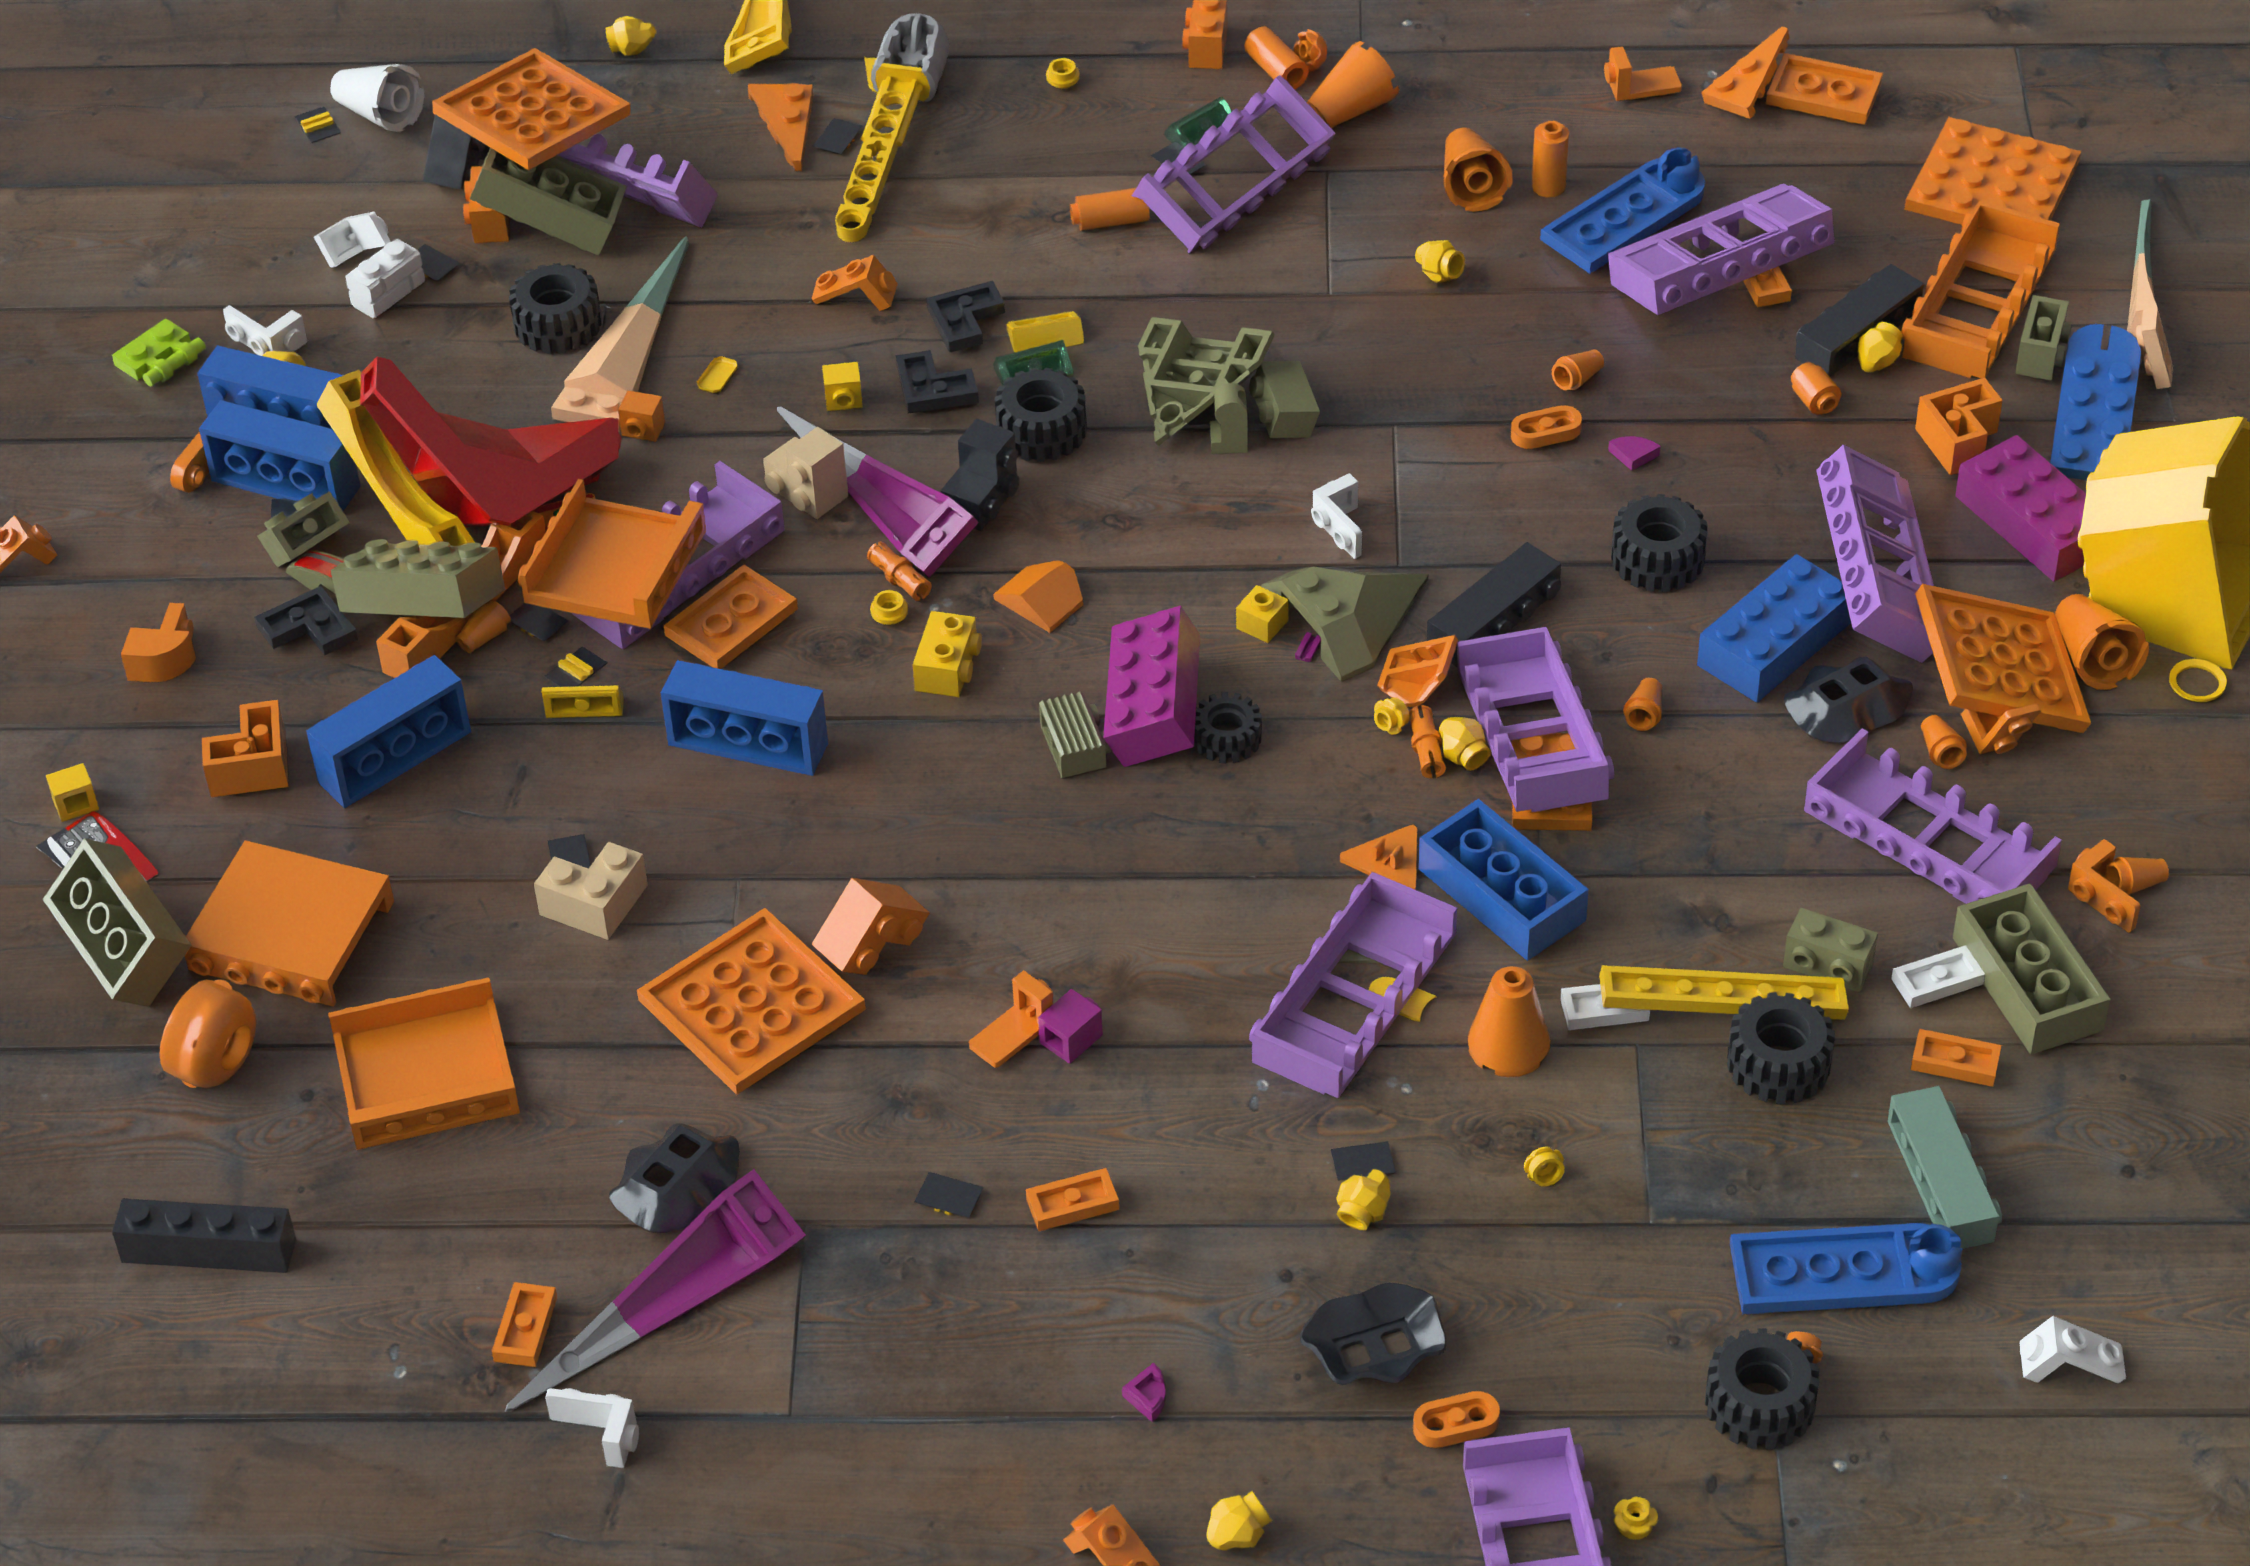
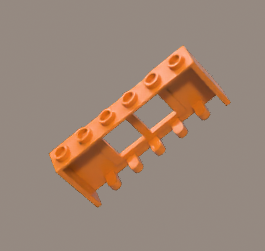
M1979 200L1974 211L1966 213L1961 233L1954 234L1949 254L1942 255L1937 275L1930 276L1924 298L1918 297L1913 309L1912 319L1907 318L1902 326V339L1905 340L1902 358L1971 378V376L1986 378L2056 251L2060 223ZM1965 266L2016 281L2007 299L1955 284ZM1948 296L2000 311L1990 329L1938 314Z

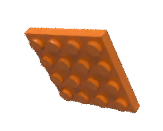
M536 48L432 101L434 114L527 170L538 166L631 115L629 102Z
M1948 117L1906 198L1905 210L1962 225L1966 213H1972L1979 200L2051 221L2079 164L2081 151L2063 145L2036 140L2032 137H2024L2001 131L1997 128L1974 124L1966 120Z
M1922 584L1919 587L1915 596L1950 706L2002 716L2008 710L2038 703L2041 712L2032 723L2079 733L2086 731L2091 721L2054 612Z
M763 908L637 989L638 1000L736 1095L866 1010L865 999L766 908Z

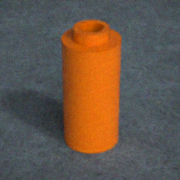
M1259 27L1250 32L1244 46L1246 53L1273 80L1278 75H1281L1294 90L1299 88L1308 77L1309 68L1307 64L1270 28Z
M1557 121L1541 123L1534 131L1532 190L1542 197H1556L1561 195L1566 189L1569 130L1565 125Z
M1136 188L1076 196L1075 204H1070V215L1072 224H1078L1080 231L1149 221V206L1142 199L1133 197L1132 194Z

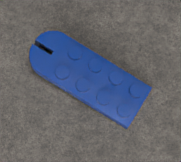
M1679 147L1667 150L1660 158L1645 163L1542 228L1540 240L1591 274L1609 262L1608 253L1647 238L1702 201L1705 179L1700 172L1698 156L1695 155L1691 159V152L1686 148Z
M2104 324L2082 327L2069 339L2050 463L2067 478L2087 480L2089 474L2094 472L2098 466L2103 450L2108 449L2115 435L2131 431L2141 348L2137 339L2130 332L2120 327L2111 325L2107 350L2101 349Z
M1910 1223L1731 1234L1730 1249L1742 1314L1933 1303L1946 1298L1955 1290L1961 1271V1255L1963 1248H1960L1961 1239L1953 1230L1939 1224Z

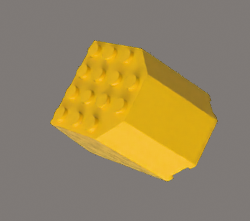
M2230 417L2116 434L2108 449L2103 450L2100 462L2095 471L2089 474L2086 484L2087 493L2082 525L2078 535V546L2080 549H2083L2085 560L2083 573L2089 582V598L2137 624L2145 633V638L2148 642L2196 659L2212 662L2225 669H2233L2250 637V422L2244 417Z

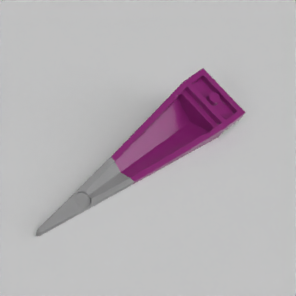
M777 407L779 414L800 438L816 428V426L783 407ZM839 440L844 446L848 493L896 549L922 573L930 577L979 522L950 497L898 472Z
M753 1169L724 1190L570 1344L507 1404L505 1412L518 1408L543 1394L549 1388L559 1385L767 1268L772 1262L801 1242L806 1234Z

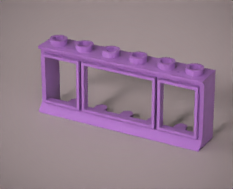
M1278 75L1263 95L1260 92L1254 94L1243 110L1234 109L1219 128H1216L1214 125L1210 127L1199 143L1194 146L1190 142L1183 148L1175 161L1171 163L1169 160H1166L1153 177L1149 173L1146 174L1132 196L1142 199L1188 248L1187 252L1190 254L1199 246L1205 249L1212 244L1219 236L1217 232L1222 228L1226 232L1232 229L1240 221V215L1243 212L1247 211L1248 214L1254 212L1263 203L1265 195L1269 194L1271 197L1276 195L1286 185L1287 182L1285 180L1290 176L1294 180L1297 179L1309 167L1307 163L1312 159L1317 163L1324 158L1331 150L1328 144L1336 133L1281 75ZM1273 107L1309 144V146L1288 162L1251 125ZM1238 133H1241L1276 171L1223 210L1188 171ZM1177 180L1213 219L1199 228L1164 189Z

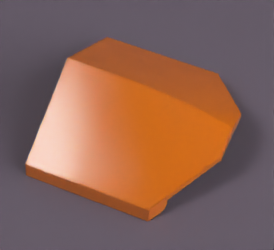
M1059 560L1025 567L993 594L994 600L1049 633L1083 606V598L1075 570L1066 562Z
M1452 635L1390 649L1377 686L1391 698L1402 700L1407 707L1423 704L1446 678L1457 646V637Z

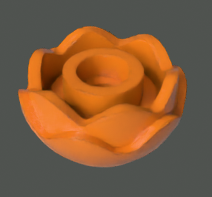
M1307 29V32H1300L1298 34L1299 40L1295 43L1293 51L1307 64L1309 72H1312L1325 62L1327 44L1319 33Z

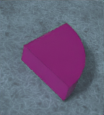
M1626 436L1609 441L1608 451L1632 471L1660 456L1661 446L1646 438Z
M1152 1363L1122 1387V1396L1151 1422L1160 1415L1166 1400L1163 1374L1155 1363Z

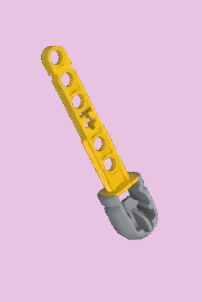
M918 13L901 16L889 27L883 38L871 73V81L878 94L861 138L863 141L862 147L843 196L844 204H840L835 220L837 235L843 241H860L868 233L872 222V215L877 208L898 146H902L917 102L930 101L935 95L947 61L949 41L943 26L931 16ZM891 104L902 105V107L897 110H889L886 108ZM883 127H891L894 129L892 132L889 133L878 132V130ZM877 155V162L873 161V156ZM866 174H874L877 176L873 180L861 179V177ZM857 198H867L869 200L864 204L852 203ZM848 222H858L860 224L853 229L843 227Z

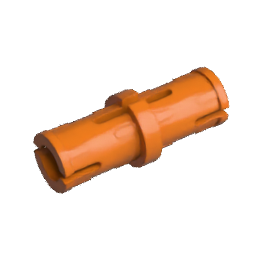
M879 541L878 545L875 543L870 547L867 552L868 561L884 572L888 582L901 587L915 601H920V596L922 599L928 596L932 584L914 570L910 560L894 553L882 541Z
M1421 705L1423 718H1420L1418 706H1415L1409 711V721L1413 731L1411 738L1412 748L1419 756L1422 775L1425 778H1432L1430 766H1434L1437 778L1443 775L1446 770L1440 750L1442 739L1439 731L1435 729L1432 709L1429 706Z

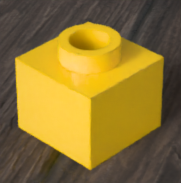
M858 362L822 365L827 411L863 408Z
M1258 585L1236 607V629L1266 643H1269L1288 622V599Z
M84 763L46 775L52 799L61 822L99 810L94 789Z

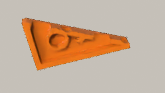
M1780 27L1749 54L1738 60L1722 76L1716 78L1710 86L1701 92L1704 103L1751 119L1755 114L1754 103L1756 99L1763 98L1766 92L1765 87L1770 83L1778 67L1776 62L1778 54L1785 53L1788 46L1787 42L1790 39L1788 28Z
M796 83L748 84L750 100H754L758 106L759 115L767 123V128L775 142L781 144L789 165L793 166L795 171H802L813 101V85Z

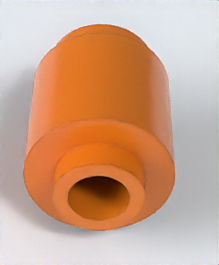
M1807 362L1798 366L1791 375L1793 391L1813 414L1829 413L1837 407L1841 398V390L1821 366Z

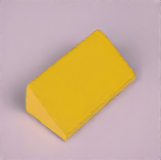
M1074 311L1012 321L1006 324L1013 351L1017 355L1079 345L1084 342L1081 318Z
M619 685L542 687L546 718L622 716L624 696Z

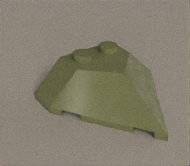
M1151 317L1138 345V350L1144 365L1145 372H1143L1150 415L1155 425L1154 437L1158 446L1214 403L1215 390L1219 386L1226 383H1236L1239 385L1244 383L1262 364L1275 336L1273 331L1242 327L1235 342L1192 337L1182 320Z
M1313 566L1293 570L1263 583L1262 587L1287 598L1288 609L1295 607L1321 637V659L1342 682L1375 666L1381 649L1386 642H1390L1413 605L1414 596L1417 591L1426 584L1428 574L1344 572Z

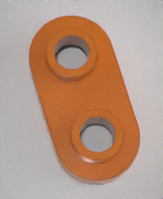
M1566 405L1518 415L1511 423V440L1521 448L1534 449L1575 439L1581 433L1582 415L1577 409Z
M200 432L176 459L171 470L170 482L172 487L187 493H191L200 487L204 478L209 473Z
M1473 1391L1422 1404L1415 1411L1413 1433L1421 1444L1431 1448H1441L1489 1436L1497 1429L1500 1407L1493 1396L1481 1391ZM1474 1417H1479L1483 1420L1475 1422L1471 1419ZM1432 1427H1437V1428H1440L1441 1430L1434 1431V1430H1430V1428H1432Z

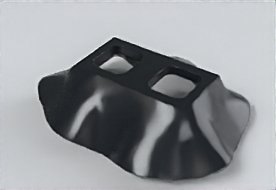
M1865 656L1854 659L1845 667L1815 666L1811 669L1803 685L1798 690L1785 694L1784 702L1797 725L1810 737L1832 743H1847L1862 728L1869 733L1873 729L1900 718L1905 712L1912 696L1913 684L1906 679L1890 676ZM1860 668H1867L1878 679L1867 685H1862L1851 673ZM1831 683H1836L1847 695L1837 700H1830L1820 689Z
M673 1124L661 1140L630 1150L622 1180L617 1187L610 1191L609 1198L617 1210L633 1223L649 1232L667 1233L688 1227L736 1179L739 1170L740 1154L738 1140L731 1135L714 1137L686 1124ZM681 1138H687L700 1145V1148L693 1156L687 1159L671 1152L670 1149ZM655 1166H661L675 1174L662 1187L645 1180L644 1177Z
M1399 1283L1376 1285L1359 1294L1334 1298L1325 1302L1306 1322L1300 1335V1342L1303 1346L1312 1349L1321 1361L1326 1373L1334 1382L1340 1385H1347L1362 1377L1398 1383L1424 1358L1440 1356L1446 1350V1334L1434 1297L1420 1288ZM1395 1332H1403L1411 1348L1397 1354H1390L1387 1352L1381 1338ZM1357 1344L1363 1345L1371 1359L1370 1362L1355 1367L1348 1366L1341 1350Z

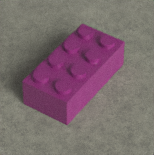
M2018 435L1960 464L1955 496L2048 578L2055 582L2084 566L2083 549H2080L2078 546V535L2082 525L2086 493Z
M1181 605L1112 626L1103 738L1123 767L1194 747L1200 634Z

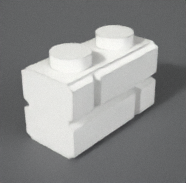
M395 239L347 274L345 277L347 287L350 290V302L354 308L371 318H376L410 293L412 289L425 282L424 271L421 268V255L417 249L399 239Z

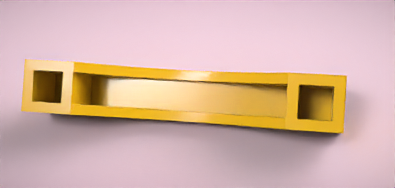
M360 370L330 380L316 405L406 540L418 541L419 545H430L441 541L449 542L450 546L475 543L458 516L444 510L420 488L367 409L360 405Z

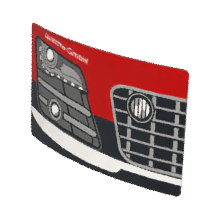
M96 811L88 813L36 846V848L64 869L83 839L87 838L120 846L145 881L158 874V870L119 829Z

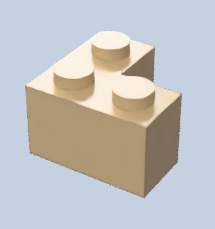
M818 426L801 439L793 437L763 459L764 479L767 487L773 493L780 494L792 502L798 510L805 511L816 519L848 497L843 443Z
M611 842L606 844L589 869L554 856L534 883L539 915L609 940L648 886L643 854Z

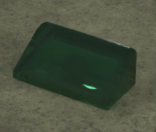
M1223 96L1170 124L1163 134L1172 143L1177 142L1182 147H1185L1190 142L1195 146L1210 127L1214 125L1216 128H1219L1232 110Z
M1063 340L995 358L993 363L994 370L1002 386H1004V381L1008 377L1014 378L1015 373L1021 371L1029 372L1033 368H1037V370L1051 368L1054 372L1063 371L1067 373V376L1074 374Z

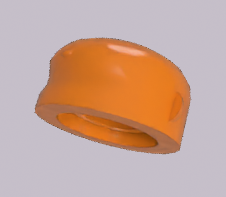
M203 980L192 986L179 1000L165 1026L159 1053L163 1070L182 1080L186 1086L192 1088H212L228 1081L245 1062L253 1045L257 1021L251 1002L240 992L233 990L230 983L224 980Z

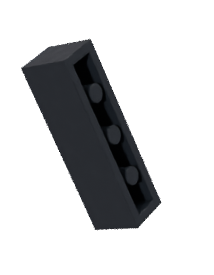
M1889 264L1880 272L1872 274L1868 281L1857 289L1850 290L1842 300L1833 306L1827 307L1820 316L1809 324H1804L1798 330L1795 338L1797 342L1795 359L1803 364L1811 362L1819 365L1831 377L1858 357L1859 339L1868 330L1875 328L1880 322H1886L1898 327L1907 318L1909 319L1913 316L1915 303L1919 296L1922 297L1924 283L1893 264Z
M1526 542L1427 621V641L1455 635L1459 642L1509 633L1519 622L1530 618L1535 609L1546 600H1551L1558 594L1561 588V563ZM1456 646L1451 664L1458 668Z
M122 1198L112 1230L121 1263L287 1273L296 1242L288 1208Z

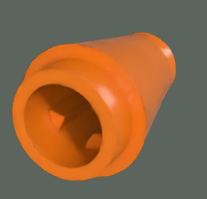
M1595 349L1560 357L1552 367L1553 381L1562 390H1577L1604 367V358Z
M491 599L474 611L460 633L455 637V640L464 651L471 654L475 649L505 632L507 624L511 621L510 615L502 605Z
M1643 679L1624 705L1623 712L1626 722L1633 729L1646 731L1657 725L1661 720L1662 685L1657 679Z
M1931 715L1924 719L1921 724V730L1931 761L1944 769H1952L1959 766L1967 755L1965 739L1938 715Z
M2117 857L2114 862L2108 863L2105 869V879L2128 895L2161 882H2166L2169 876L2168 865L2162 858Z

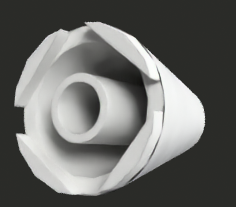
M403 64L344 69L338 71L331 82V94L335 101L388 131L401 132L404 131L402 128L407 124L413 125L421 113L424 101V89L419 88L417 78L421 79L418 72L412 67Z

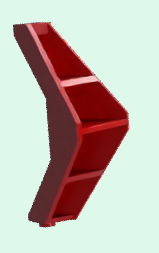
M377 356L361 372L360 405L367 409L422 490L444 510L458 516L465 528L482 525L509 526L558 495L571 491L578 479L584 480V486L598 481L600 474L619 458L622 438L619 434V419L610 417L503 429L436 412L390 359Z

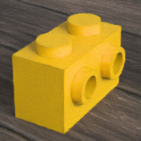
M931 611L913 662L915 691L953 697L960 696L964 682L969 683L972 677L973 655L978 656L981 650L982 634L976 633L975 617Z

